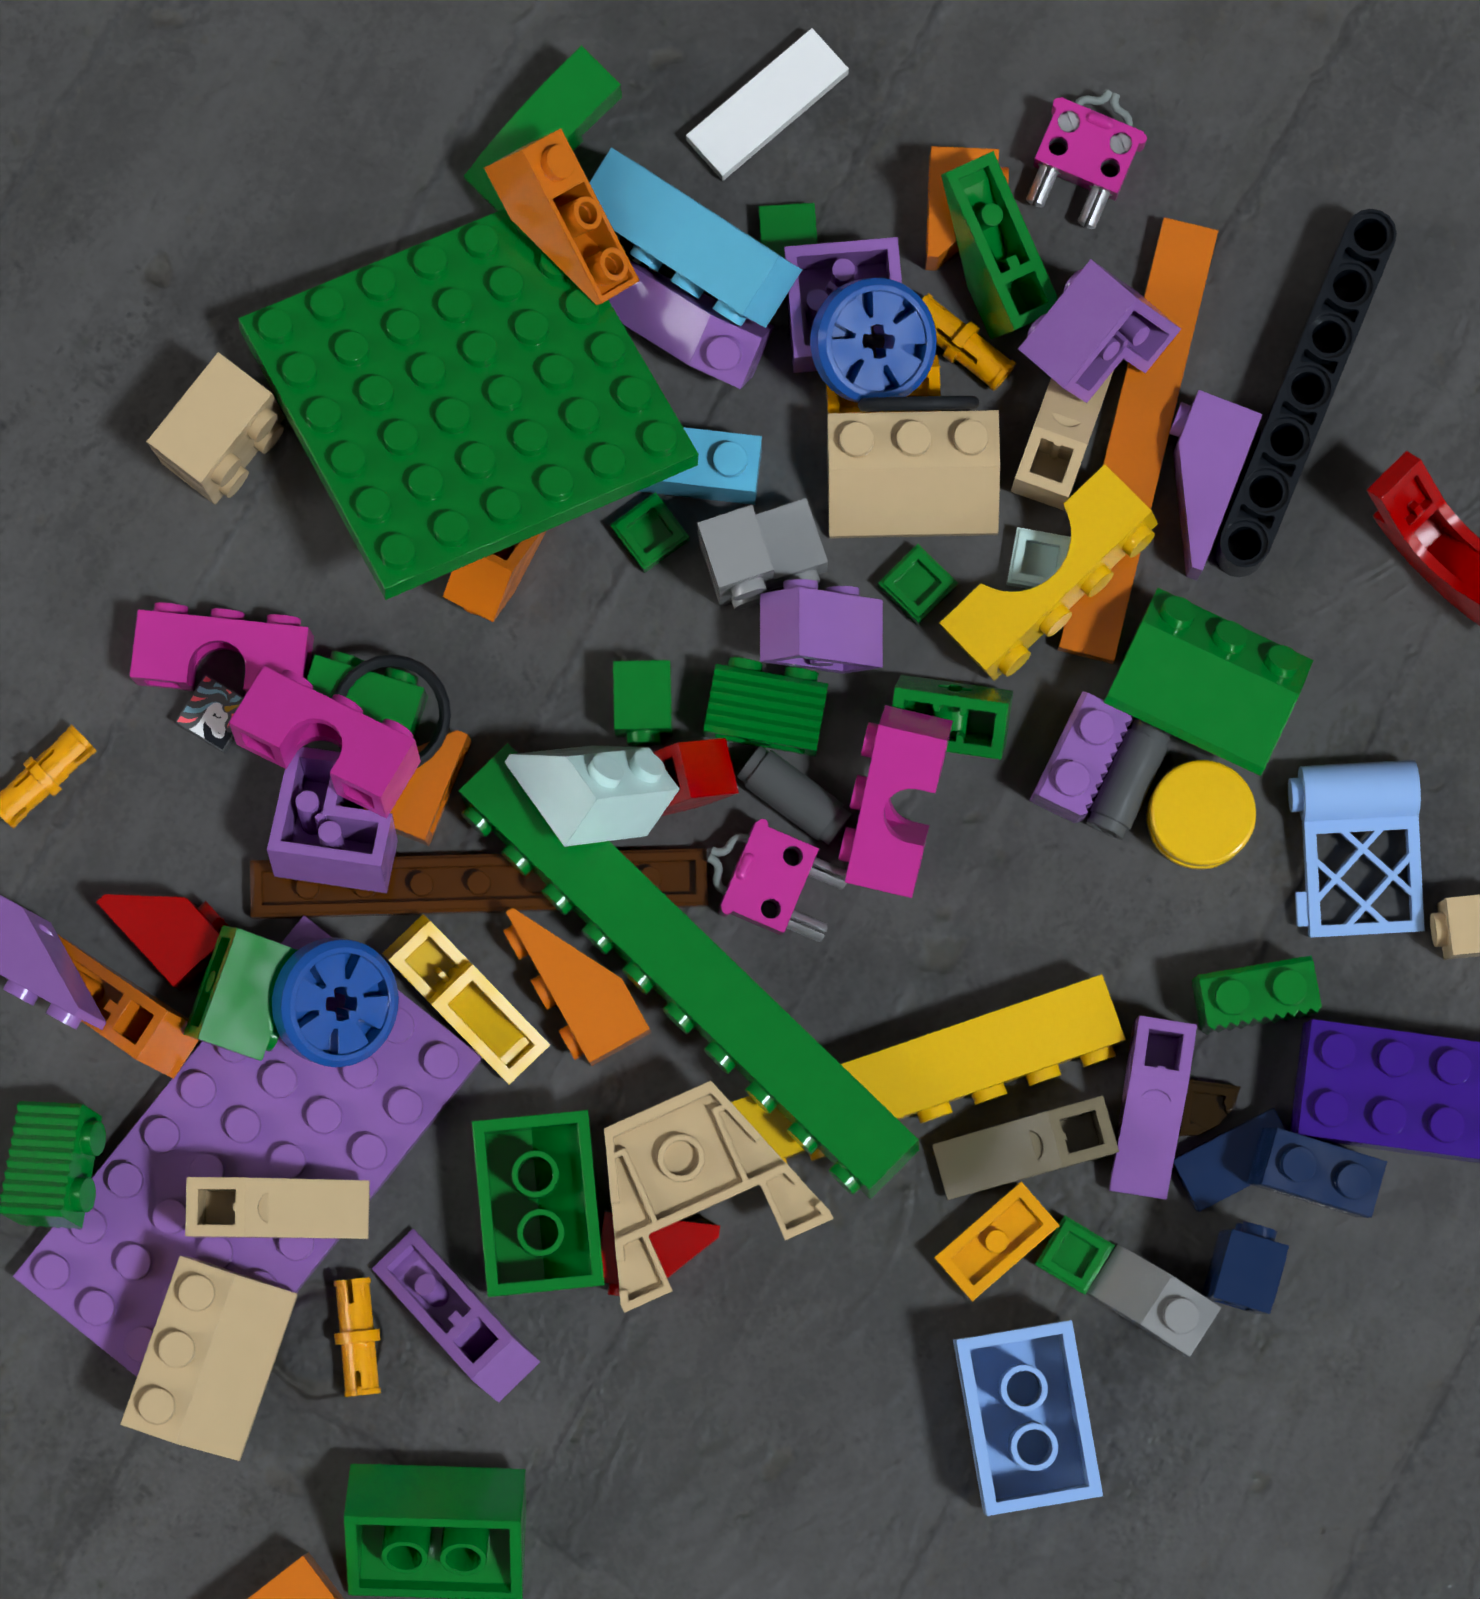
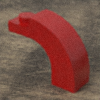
M1405 451L1366 490L1378 509L1373 517L1407 562L1449 603L1480 626V538L1460 520L1444 500L1422 460Z

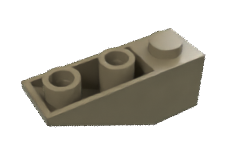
M1103 1096L932 1144L947 1200L1119 1152Z

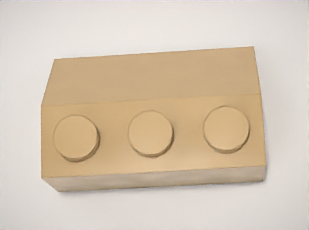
M999 410L828 413L829 538L998 535L1000 493Z
M179 1256L120 1425L178 1445L241 1461L298 1293L190 1256Z

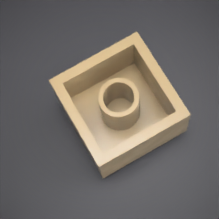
M218 352L146 442L162 465L216 505L223 495L230 498L240 489L249 474L245 467L256 453L260 451L265 454L275 445L283 433L284 427L280 423L284 420L285 416L274 395Z

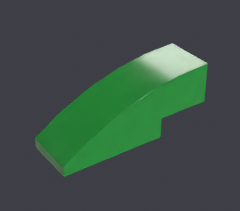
M581 45L506 123L466 172L464 179L496 211L505 209L484 168L560 128L574 151L583 142L582 135L622 98L621 84Z

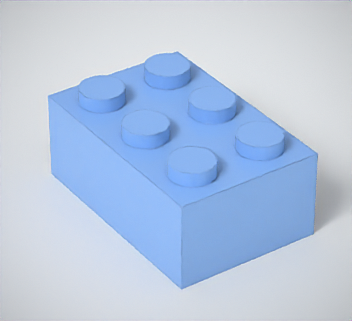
M1072 1320L953 1339L983 1513L986 1516L1103 1496Z

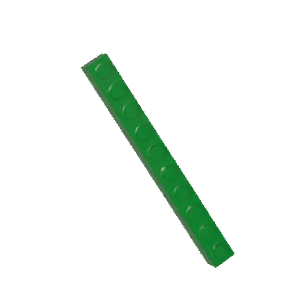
M507 743L459 790L464 805L467 807L461 813L463 817L483 837H486L492 831L506 845L501 851L502 855L523 876H526L532 870L546 884L541 892L557 910L566 915L572 909L587 924L581 931L597 949L605 955L613 949L628 964L622 971L636 987L645 994L653 988L668 1002L663 1011L674 1024L686 1034L693 1028L697 1030L709 1042L704 1051L724 1072L729 1074L736 1068L751 1083L745 1091L765 1112L770 1114L777 1108L792 1123L786 1129L787 1132L806 1152L812 1154L818 1148L834 1164L828 1170L829 1173L847 1192L854 1195L860 1189L871 1199L919 1151V1139L610 841L564 847L505 764L510 754L518 753Z

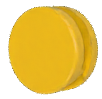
M1190 761L1168 772L1154 789L1147 806V827L1156 848L1171 862L1189 869H1211L1231 860L1249 841L1256 822L1255 800L1246 781L1232 768L1215 761Z

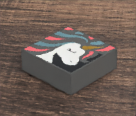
M205 674L175 723L226 754L235 740L229 721L244 698Z

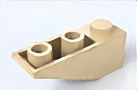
M1113 372L1087 403L1063 389L1051 378L1015 476L1011 492L1061 510L1065 509L1064 503L1070 496Z
M187 1177L185 1236L194 1238L369 1239L370 1181Z

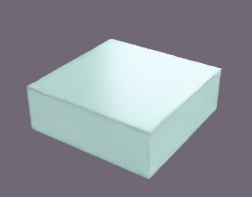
M1017 527L1006 585L1031 589L1047 581L1063 564L1069 551L1071 537Z

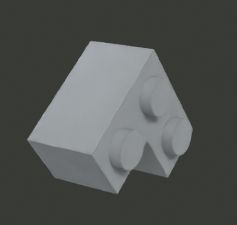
M807 498L759 514H755L753 505L697 523L699 546L720 607L732 603L734 610L745 609L759 604L761 593L783 587V582L786 580L809 579L819 583V574L827 572L828 560Z

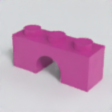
M163 602L155 603L154 611L138 609L130 678L137 685L194 691L196 672L200 662L208 654L217 650H232L243 656L245 661L243 689L246 693L263 666L280 674L284 670H290L306 679L308 677L311 667L314 635L309 627L301 626L300 618L270 614L267 615V623L245 621V613L222 608L211 609L210 617L188 615L189 608L187 606Z
M263 666L229 721L231 731L238 746L287 769L295 754L308 743L328 741L338 745L342 750L330 771L336 794L386 819L421 762L416 741L413 739L414 736L405 726L391 719H384L382 723L364 715L362 708L349 698L339 694H334L332 698H329L313 690V685L306 678L290 670H284L280 674Z
M885 705L879 724L868 723L861 756L871 758L868 777L857 775L850 808L860 810L856 829L846 827L839 854L840 861L849 862L845 883L912 898L930 825L910 821L902 817L894 809L891 797L905 789H917L936 793L953 723L952 720Z

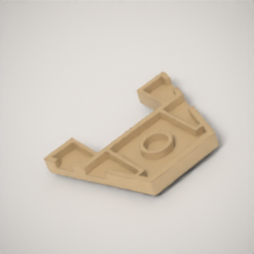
M712 1081L604 1128L620 1304L624 1313L673 1291L649 1235L758 1185L761 1186L785 1241L833 1220L830 1210Z

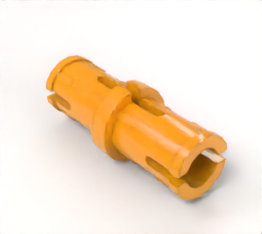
M930 293L926 294L922 300L932 315L936 329V344L945 351L943 357L950 363L957 360L986 383L994 392L1014 369L1016 362L1007 358L978 334L980 328L972 321L965 324L936 301Z
M71 724L36 759L30 756L23 763L25 769L6 788L0 791V817L14 829L47 796L51 794L55 797L62 790L60 784L90 756L94 755L97 750Z
M370 1277L334 1281L340 1333L334 1334L335 1345H341L345 1385L344 1397L381 1393L375 1341H380V1329H374Z

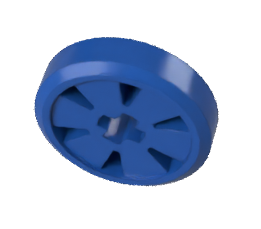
M886 278L857 279L833 291L817 311L812 325L810 340L813 362L822 380L836 394L855 403L860 402L863 398L906 397L911 394L928 375L934 361L937 343L935 324L924 301L906 285ZM873 325L875 334L884 335L885 339L884 348H876V357H874L873 350L871 348H864L862 343L864 334L872 335L871 326Z
M337 937L313 941L296 951L284 964L277 977L272 996V1014L276 1029L288 1048L307 1061L328 1067H345L357 1064L374 1054L384 1044L393 1029L399 1004L397 983L388 963L371 947L357 941ZM334 989L336 993L345 995L346 999L344 1007H336L337 1016L335 1011L326 1009L327 997H335Z

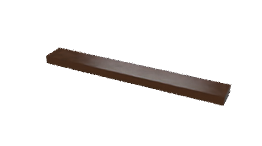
M707 848L620 851L678 908L708 907ZM502 854L394 857L387 893L274 877L270 860L250 861L252 919L302 918L303 916L318 918L503 913L512 908L519 912L559 911L541 892L546 884L532 870L526 876H523Z

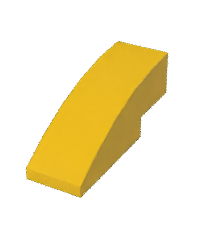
M424 914L382 953L508 1085L550 1046L538 1031Z

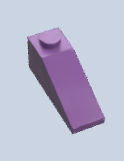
M629 260L640 281L609 299L622 324L685 364L741 389L753 377L774 326L768 324L765 328L746 318L742 326H739L713 309L717 302L716 299L702 294L700 299L671 282L670 278Z
M1198 390L1192 405L1180 403L1169 434L1179 437L1173 452L1185 572L1186 577L1196 581L1204 569L1262 414Z
M412 1229L372 1268L468 1377L498 1403L540 1363L514 1332L415 1229Z

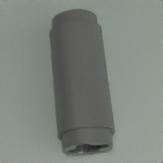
M1134 720L1131 728L1127 729L1128 731L1122 738L1123 741L1118 747L1113 762L1109 766L1103 783L1089 809L1090 816L1086 822L1092 828L1120 840H1123L1126 831H1130L1168 750L1166 745L1170 739V735L1165 731L1140 720Z
M762 746L755 751L737 776V778L745 783L747 789L817 841L820 839L828 846L852 815L850 811L844 808V803L773 750L769 752Z

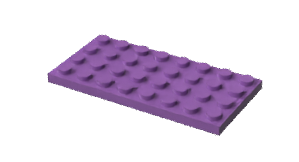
M303 916L281 944L299 950L313 941L332 937L306 916ZM334 989L335 997H327L326 1009L335 1011L337 1016L336 1007H344L346 999L345 995L336 993ZM399 990L398 1012L390 1035L374 1054L354 1065L328 1067L307 1061L291 1051L280 1036L272 1051H265L262 1061L245 1057L202 1041L181 1067L176 1077L172 1078L93 1176L92 1179L96 1187L95 1203L90 1212H85L82 1229L52 1227L13 1277L137 1377L179 1256H190L297 1293L340 1240L315 1238L185 1236L187 1177L369 1180L370 1202L481 1063L483 1058Z

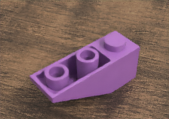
M0 895V975L8 979L3 990L33 1006L38 997L45 999L51 1003L46 1014L76 1030L82 1020L103 1030L106 1021L51 922Z
M1138 1016L1133 1020L1116 1136L1119 1152L1114 1154L1109 1191L1167 1199L1188 1090L1197 1024L1146 1016Z

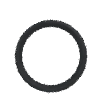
M976 396L863 398L858 402V408L863 412L973 410L979 406V399Z
M384 655L361 662L342 679L335 694L346 697L349 689L363 675L378 668L391 666L406 668L417 673L427 681L434 691L439 709L438 725L432 740L419 752L421 760L417 767L419 768L440 749L449 731L451 719L450 700L443 683L426 665L410 657Z

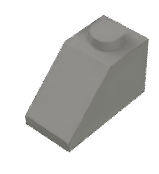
M1119 1244L1115 1246L1087 1291L1089 1295L1185 1357L1192 1355L1221 1309L1220 1306L1173 1275Z

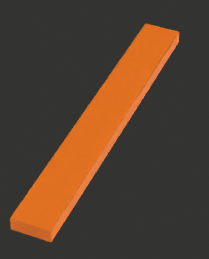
M1166 217L1163 218L1144 298L1181 328V330L1146 373L1129 362L1127 363L1103 465L1105 464L1150 509L1156 491L1218 230ZM1140 553L1132 558L1126 554L1111 569L1114 573L1113 577L1100 592L1093 597H1088L1085 594L1069 609L1072 612V616L1063 626L1058 651L1113 664Z

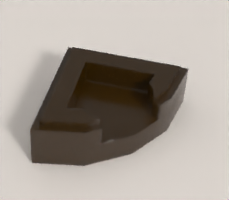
M1189 1080L1179 1137L1200 1135L1218 1126L1233 1110L1241 1087Z

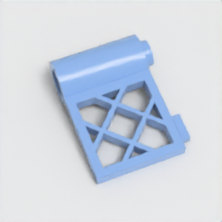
M1401 760L1300 766L1298 778H1289L1290 812H1300L1303 832L1306 891L1295 892L1296 926H1308V937L1310 938L1425 931L1419 833L1421 789L1416 761ZM1405 829L1406 854L1392 869L1387 867L1367 849L1384 830ZM1371 831L1362 842L1358 841L1350 833ZM1339 833L1356 848L1335 873L1318 859L1316 834ZM1362 854L1386 875L1365 899H1362L1340 879ZM1406 865L1408 885L1397 876ZM1318 869L1329 878L1320 889ZM1392 881L1409 895L1410 920L1387 921L1370 906ZM1336 884L1359 906L1344 923L1321 925L1320 901ZM1365 911L1377 921L1355 923Z

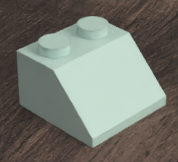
M583 746L510 754L505 761L507 767L564 847L647 836L680 790L665 770L661 759L649 747Z

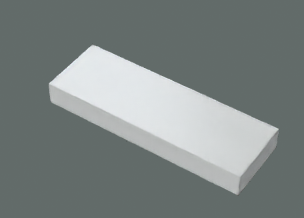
M811 28L686 135V141L719 178L724 181L845 78L849 73V68L815 30Z

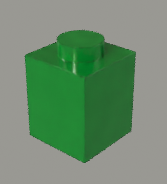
M670 660L613 661L614 731L616 737H627V745L630 746L660 745L661 736H673Z

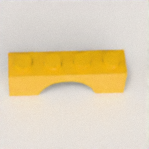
M1105 464L1064 503L1071 526V542L1063 564L1052 577L1034 588L1016 592L1001 591L980 583L940 622L946 633L993 681L1002 673L1008 677L1018 671L1031 655V652L1028 650L1029 647L1043 634L1050 637L1057 633L1071 618L1072 612L1069 609L1085 594L1088 597H1093L1100 592L1113 577L1114 573L1111 569L1126 554L1130 558L1138 555L1154 538L1155 533L1152 529L1158 523L1152 510Z

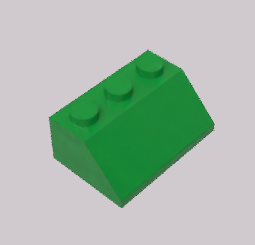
M1157 588L1104 703L1261 776L1298 700L1314 660L1297 653L1288 646L1280 645L1254 633L1234 621H1229L1194 605L1183 597L1175 596Z
M588 1110L472 1121L488 1297L604 1286Z
M350 1464L344 1510L348 1595L448 1599H523L526 1469Z

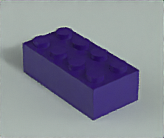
M1311 1019L1303 1023L1290 1132L1328 1143L1480 1163V1042Z

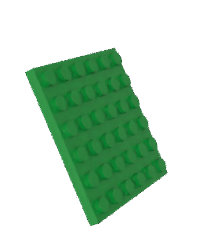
M505 209L238 318L239 329L385 600L698 465L699 454L610 301L607 300L600 305H596L510 219Z

